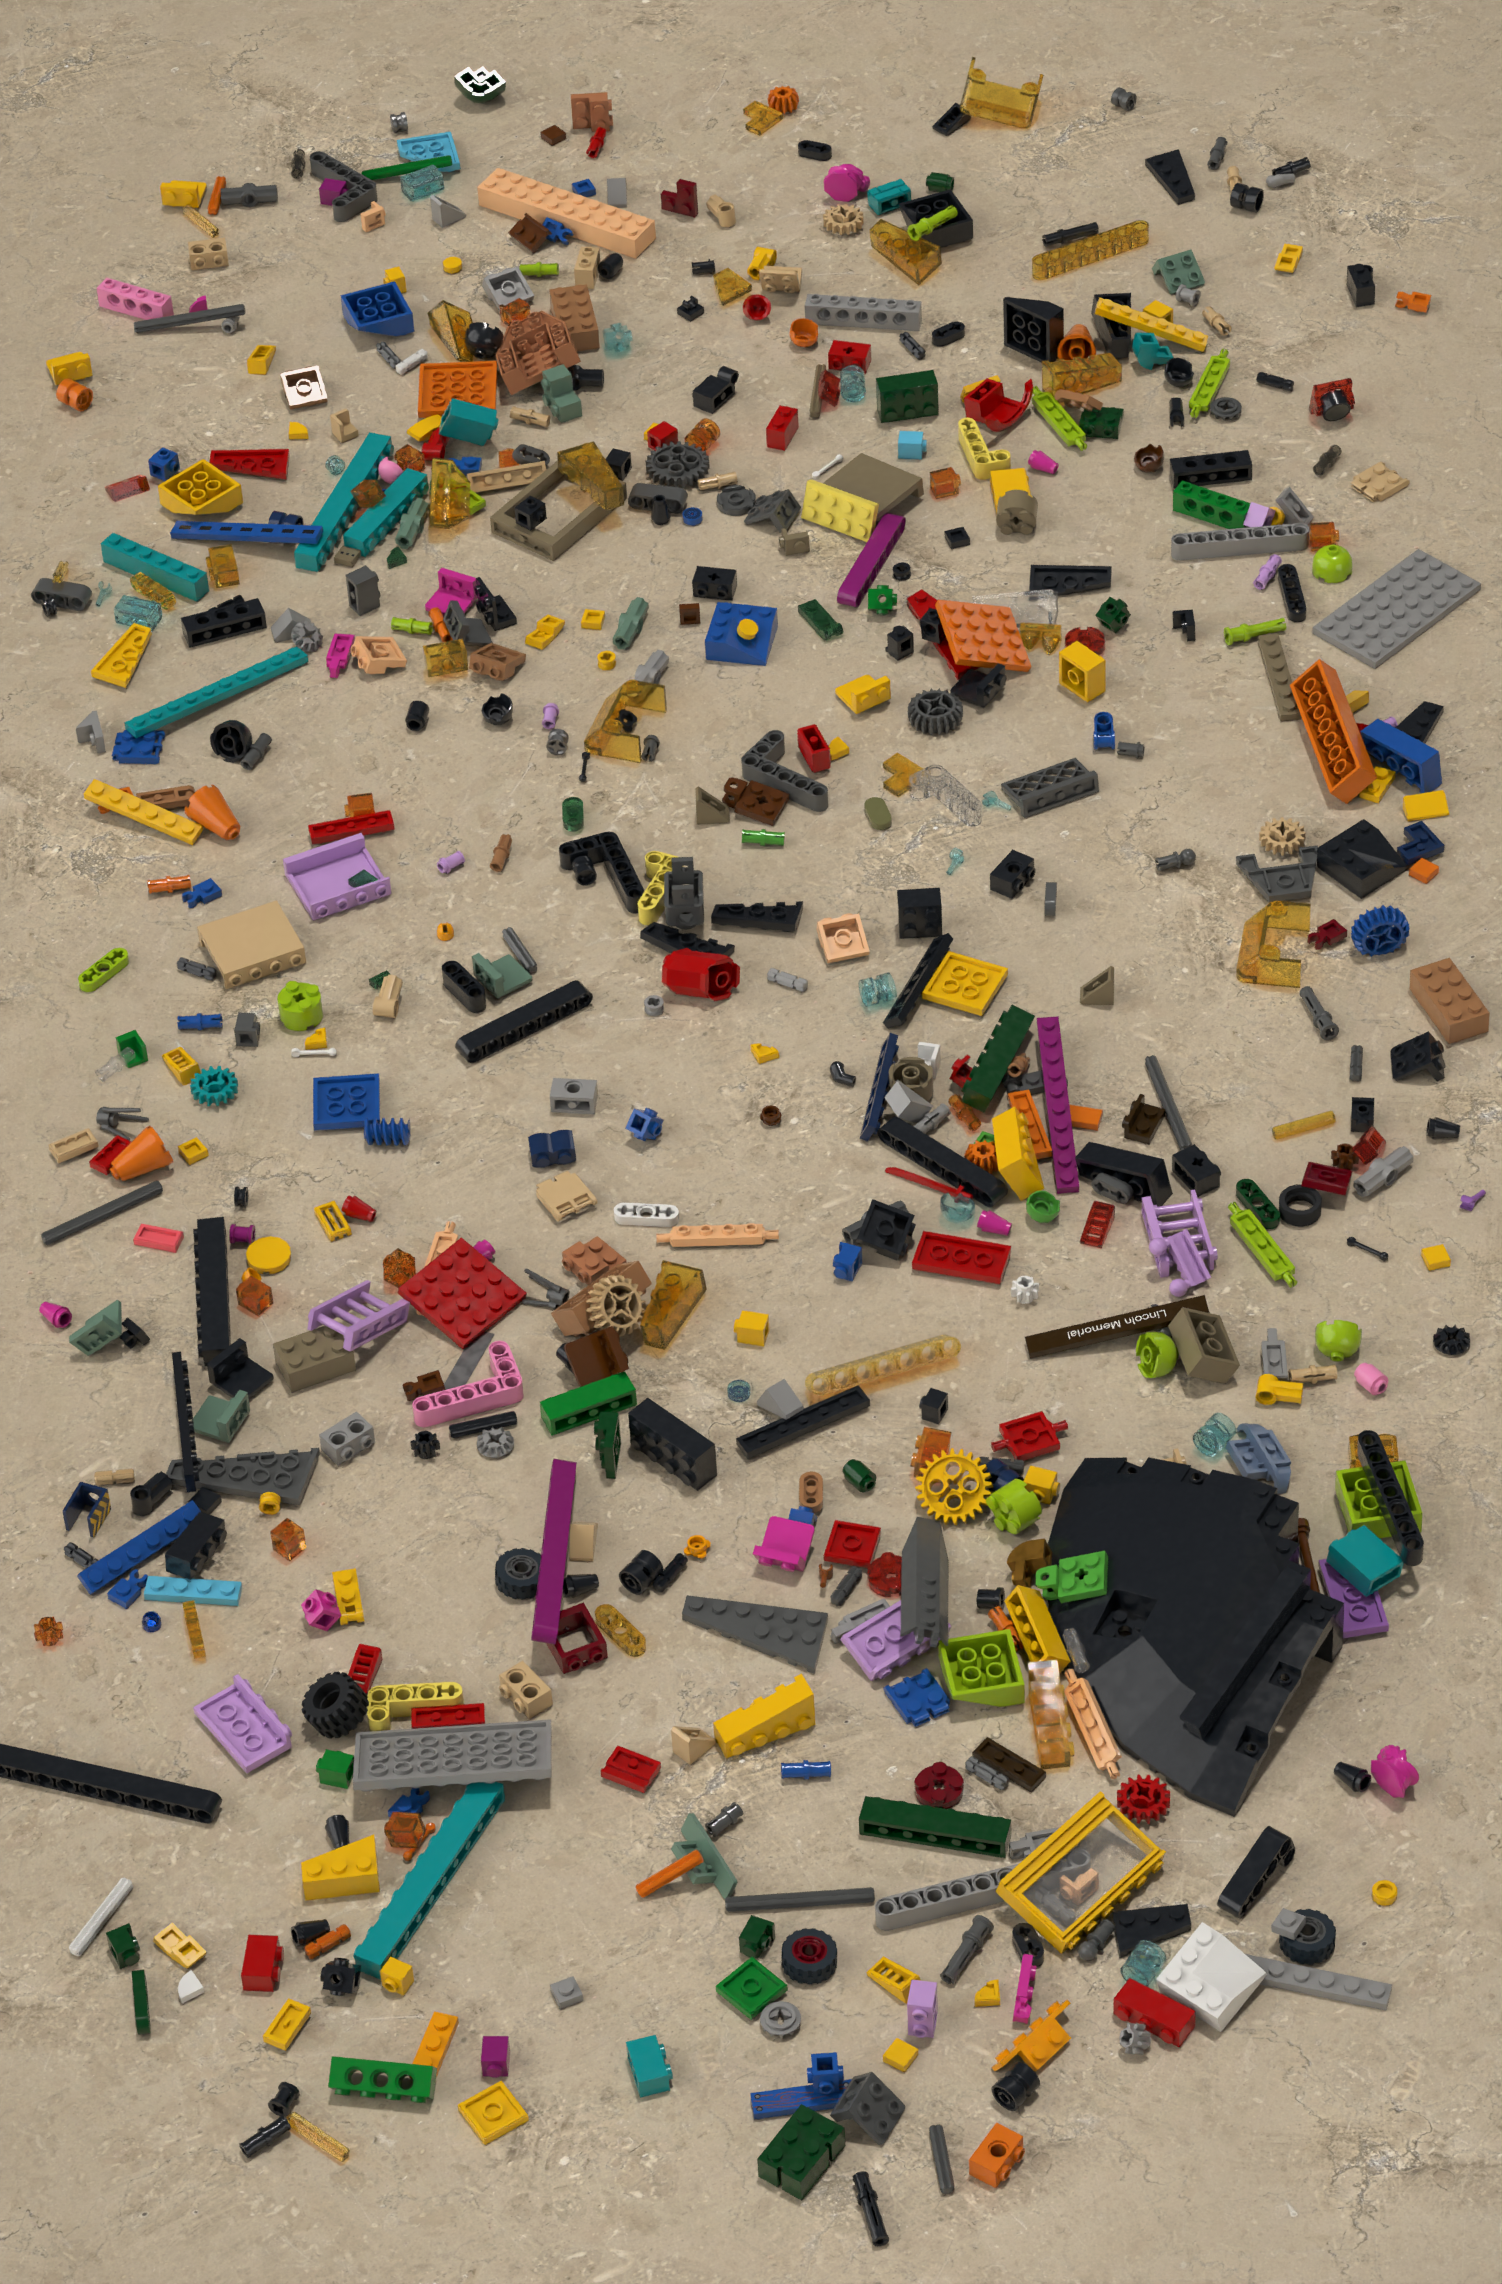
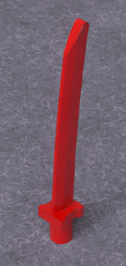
M896 1167L885 1169L886 1173L953 1196L956 1203L960 1200L970 1203L973 1199V1195L964 1192V1187L961 1185L958 1189Z

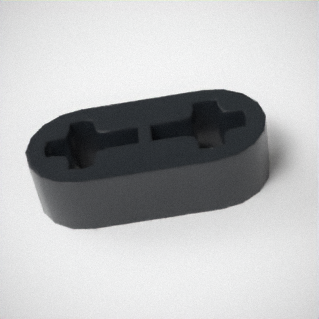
M803 140L798 143V154L804 158L827 161L832 157V148L825 143Z
M956 321L935 329L932 332L933 345L943 347L962 339L965 336V325L962 322Z
M1028 1923L1015 1925L1012 1931V1940L1021 1960L1023 1955L1029 1954L1031 1949L1033 1954L1037 1955L1033 1957L1032 1965L1037 1967L1042 1965L1044 1962V1948L1033 1926ZM1024 1933L1025 1936H1028V1940L1025 1941L1024 1937L1020 1934Z

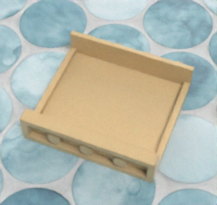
M277 900L197 926L199 942L202 947L206 946L224 978L226 990L306 963L304 946Z

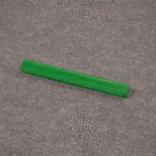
M450 155L369 169L362 171V175L371 180L443 168L452 166V158Z

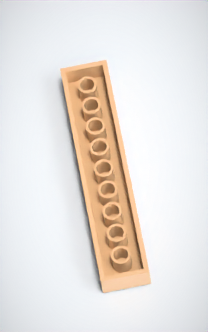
M497 168L477 187L479 206L521 220L525 217L524 214L527 213L540 224H543L546 217L562 223L564 229H570L574 234L573 238L635 259L656 239L655 220L501 168Z

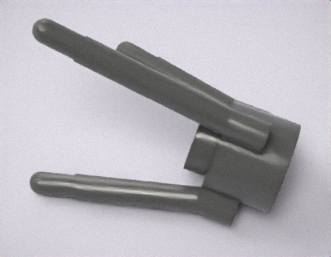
M103 1106L97 1112L96 1122L101 1125V1130L108 1131L116 1136L119 1135L130 1141L129 1137L111 1127L117 1125L119 1118L146 1122L149 1121V1118L120 1114L141 1112L140 1108H109Z
M527 1268L524 1270L525 1273L529 1274V1278L549 1288L546 1294L549 1302L523 1300V1304L556 1309L557 1306H561L568 1301L570 1295L568 1289L548 1281Z

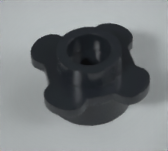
M621 709L618 718L614 719V725L623 728L627 733L632 731V725L637 722V717L631 711Z

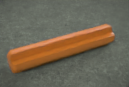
M218 176L215 180L207 208L210 215L218 213L221 203V188H225L226 178L224 176Z
M694 1850L636 1885L638 1894L644 1898L703 1863L702 1854L698 1850Z

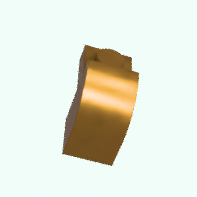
M1045 1538L1023 1542L1009 1554L1007 1564L1012 1571L1014 1586L1020 1585L1031 1588L1032 1575L1036 1574V1571L1040 1568L1051 1566L1053 1552Z

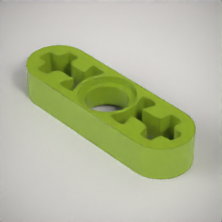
M124 948L112 949L81 973L78 977L80 989L84 992L95 991L129 964L127 950ZM101 968H108V969H109L108 971H105V972H100V971H99Z

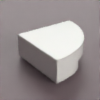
M192 1970L182 1977L178 1985L179 1998L182 2004L204 1993L202 1984Z

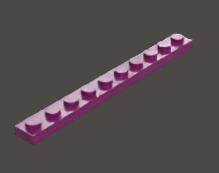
M1059 1016L1037 1018V1031L1057 1194L1079 1192V1179L1075 1160L1076 1155Z

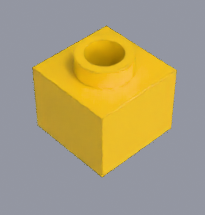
M400 267L385 270L383 283L395 281L401 293L407 292L405 276Z
M390 1957L380 1970L382 1986L389 1992H396L404 1996L414 1982L412 1966L393 1957Z

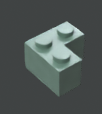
M564 364L542 371L543 379L541 380V385L544 390L542 399L545 406L551 409L552 415L557 417L561 423L581 417V400L573 391L572 374Z

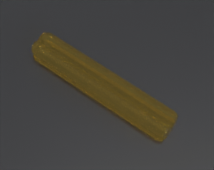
M191 205L183 206V214L209 236L214 238L219 235V229Z
M59 561L52 575L53 583L58 582L60 584L63 582L69 569L67 561Z
M1327 1111L1272 1128V1135L1276 1140L1334 1124L1336 1117L1333 1111Z
M292 2112L286 2118L293 2130L340 2162L349 2157V2148L298 2113Z

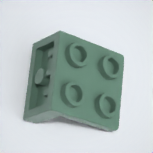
M1192 249L1157 259L1152 267L1154 275L1161 274L1171 295L1177 292L1181 284L1186 285L1189 289L1205 284Z
M480 953L472 956L474 976L497 999L532 981V976L510 954L492 963Z
M119 1300L114 1301L86 1320L85 1326L69 1336V1343L87 1356H90L112 1340L117 1339L122 1334L121 1302Z
M239 1390L230 1401L209 1395L192 1419L194 1431L229 1443L250 1412L248 1392Z

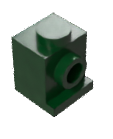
M751 1915L739 1936L740 1953L749 1958L758 1959L762 1951L768 1949L770 1941L774 1942L775 1940L774 1922Z
M129 1923L106 1932L109 1949L120 1969L139 1962L137 1951L140 1950V1946L136 1937L132 1934Z

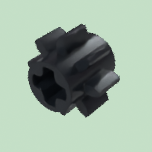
M421 1431L415 1434V1440L410 1441L411 1450H414V1456H419L424 1460L435 1457V1450H440V1441L437 1440L436 1433L432 1434L429 1431Z

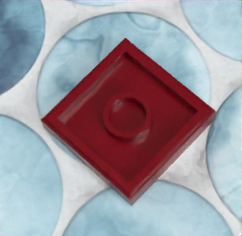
M1308 1162L1301 1186L1346 1196L1353 1171Z

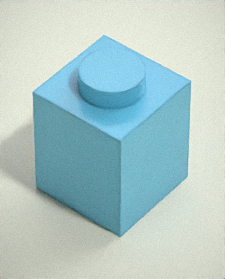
M900 431L898 459L922 460L923 452L927 451V440H923V432Z

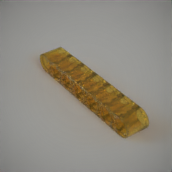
M1143 220L1134 221L1036 255L1032 258V276L1036 280H1045L1146 245L1149 242V224Z
M947 1334L939 1335L813 1372L806 1377L805 1386L813 1394L819 1396L952 1358L960 1352L961 1344L953 1336ZM951 1340V1349L949 1351H945V1342ZM929 1346L930 1355L923 1358L922 1351L925 1347ZM904 1353H908L909 1360L907 1363L902 1364L901 1356ZM886 1359L887 1367L880 1371L879 1363L881 1360ZM864 1365L866 1369L865 1374L858 1377L857 1370L860 1366ZM843 1372L844 1378L842 1382L836 1383L835 1377L837 1373ZM821 1378L822 1385L819 1389L815 1390L813 1383L816 1379Z

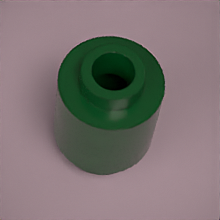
M931 172L930 176L928 175L926 178V187H928L929 191L943 192L950 189L953 191L954 177H950L949 174Z
M851 1459L844 1465L842 1472L845 1479L859 1492L863 1493L874 1488L877 1478L876 1474L864 1463Z

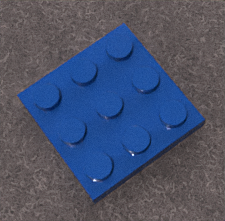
M379 1073L313 1078L314 1131L364 1127L365 1118H368L369 1124H372L373 1119L377 1118L378 1124H380Z

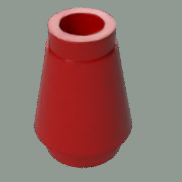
M349 1195L342 1206V1212L346 1216L369 1222L374 1220L377 1210L357 1196L352 1197Z

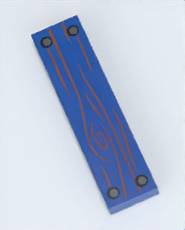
M852 2079L839 2081L840 2092L829 2094H814L813 2085L750 2093L754 2120L794 2114L801 2104L813 2111L834 2109Z

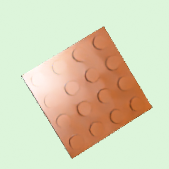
M497 361L420 364L418 418H427L437 414L442 417L452 398L496 410Z
M937 600L935 607L956 665L994 668L999 663L1005 666V670L1029 672L1032 666L1010 607Z

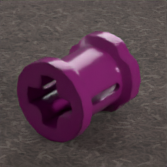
M231 1224L230 1243L246 1242L249 1245L255 1241L256 1235L255 1225L242 1227Z

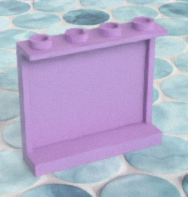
M362 833L283 859L285 875L313 921L391 894L390 878H384L365 847V839Z

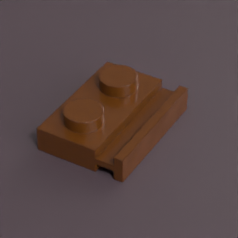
M525 213V217L522 220L520 219L508 234L534 254L546 241L545 238L548 234L551 235L552 233Z

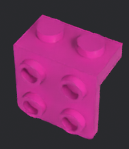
M441 567L438 571L439 589L425 604V610L430 611L432 608L438 607L442 615L445 616L449 602L453 600L458 601L465 614L477 599L474 590L476 578Z
M772 1516L769 1519L762 1546L755 1545L753 1555L758 1560V1563L764 1566L771 1567L776 1565L781 1566V1569L794 1572L798 1570L803 1572L815 1528L811 1524Z

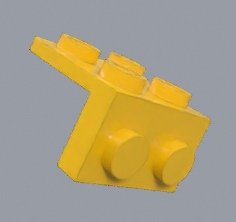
M173 180L170 183L162 182L160 186L162 204L172 207L199 208L207 185L204 182Z
M76 352L46 361V366L55 385H59L67 378L75 381L93 376L88 353Z
M864 675L837 687L835 694L855 714H858L891 699L890 679L887 676H883L874 680L870 675Z

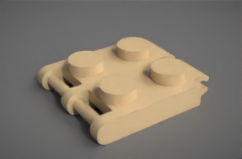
M1380 461L1354 476L1351 487L1360 494L1365 493L1363 496L1372 502L1377 500L1381 502L1407 487L1410 481L1407 478H1401L1395 470L1385 467V463Z
M565 1171L554 1176V1182L548 1179L536 1185L538 1187L536 1188L538 1199L557 1221H561L562 1217L574 1212L576 1214L580 1212L581 1208L590 1204H597L596 1197L576 1173L570 1174L569 1171Z

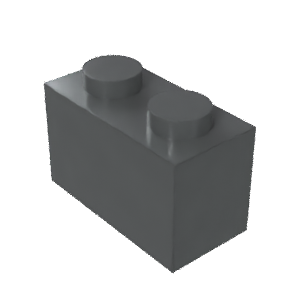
M366 565L346 574L349 606L359 616L380 607L379 578L376 572L371 571Z

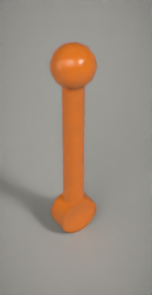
M434 1823L426 1824L425 1832L412 1848L403 1854L405 1861H410L413 1857L412 1854L429 1833L435 1832Z

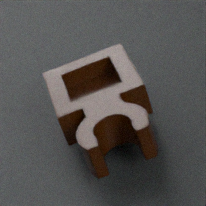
M439 1370L418 1376V1382H406L402 1385L407 1401L415 1400L421 1394L425 1396L446 1390Z

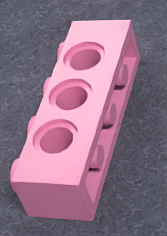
M106 278L97 287L100 307L145 320L174 315L172 299L169 295Z

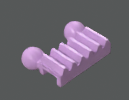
M1187 1228L1165 1239L1154 1238L1149 1243V1250L1155 1256L1163 1255L1167 1248H1169V1254L1173 1256V1262L1177 1264V1270L1181 1272L1182 1279H1175L1170 1283L1169 1290L1173 1296L1181 1297L1186 1294L1188 1288L1211 1278Z

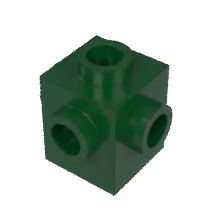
M1109 597L1101 605L1095 616L1102 626L1116 634L1127 623L1131 614L1127 610L1128 605L1124 601Z

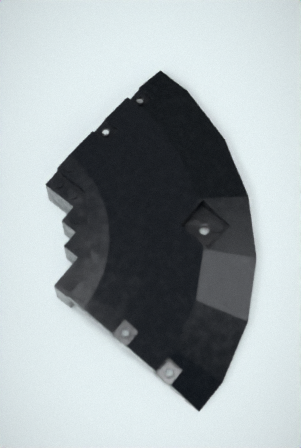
M1127 1457L1085 1458L1063 1489L1048 1541V1545L1053 1552L1051 1566L1057 1565L1059 1568V1559L1105 1551L1108 1555L1107 1595L1061 1603L1059 1599L1048 1600V1611L1071 1661L1067 1668L1074 1669L1077 1679L1084 1678L1088 1680L1113 1738L1126 1753L1137 1761L1139 1759L1143 1760L1154 1773H1161L1166 1777V1782L1183 1789L1184 1795L1188 1798L1235 1817L1246 1800V1792L1257 1776L1258 1767L1268 1753L1270 1736L1285 1707L1301 1684V1678L1309 1661L1315 1656L1332 1663L1343 1647L1344 1602L1309 1589L1208 1734L1201 1740L1195 1734L1183 1729L1182 1726L1185 1722L1179 1718L1181 1713L1284 1568L1287 1566L1302 1575H1307L1309 1584L1311 1582V1569L1299 1564V1503L1277 1495L1278 1488L1255 1479L1212 1470L1210 1474L1191 1468V1465L1149 1457L1142 1467L1127 1462ZM1087 1574L1081 1575V1576L1079 1577V1579H1080V1580L1084 1579V1576L1087 1575ZM1122 1631H1128L1131 1633V1635H1127L1124 1637L1119 1635V1633Z

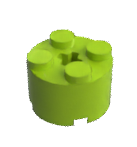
M296 981L286 983V987L279 992L277 997L280 1020L284 1023V1026L293 1031H305L309 1026H317L323 1018L321 994L318 986L309 983H298Z
M1020 1479L1010 1481L986 1499L988 1507L995 1516L994 1523L1001 1531L1005 1529L1011 1534L1020 1533L1040 1519L1038 1516L1042 1514V1508L1037 1496L1033 1491L1028 1492L1024 1488L1027 1484Z

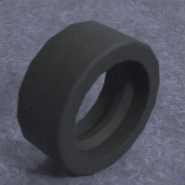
M1301 1184L1287 1187L1279 1196L1281 1219L1293 1226L1304 1227L1312 1225L1321 1216V1195L1316 1189L1303 1187ZM1293 1201H1306L1312 1204L1313 1207L1307 1210H1295L1287 1205Z

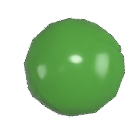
M1036 1191L1029 1195L1026 1202V1210L1031 1219L1039 1223H1048L1053 1221L1059 1214L1060 1201L1056 1200L1047 1191Z

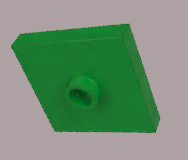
M753 1957L749 1958L715 1986L718 1994L750 2020L788 1991L787 1984Z

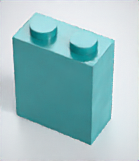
M452 398L441 417L439 434L484 446L487 439H491L493 430L497 429L499 421L496 418L497 410Z
M1365 1525L1357 1530H1351L1340 1540H1334L1328 1547L1329 1552L1326 1559L1327 1563L1366 1597L1400 1577L1404 1564L1401 1557Z

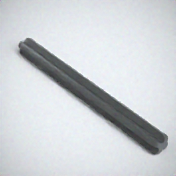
M244 304L137 321L134 322V330L136 333L241 316L245 315L246 310Z
M1154 1055L1147 1056L1145 1058V1065L1163 1109H1165L1179 1148L1183 1150L1192 1146V1142L1157 1057Z
M156 1180L49 1229L41 1234L42 1241L45 1245H49L160 1194L163 1191L162 1185Z
M867 1887L732 1896L725 1898L726 1911L734 1912L874 1902L875 1893L874 1888Z

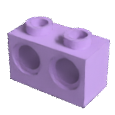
M911 1980L907 2002L908 2035L919 2038H934L938 2016L937 1982Z

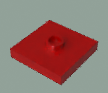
M835 1520L823 1555L824 1561L870 1568L880 1539L881 1528Z

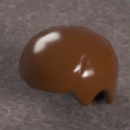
M1149 444L1147 447L1140 448L1135 453L1134 462L1137 468L1143 472H1155L1163 465L1164 451L1161 445L1154 447L1152 444Z

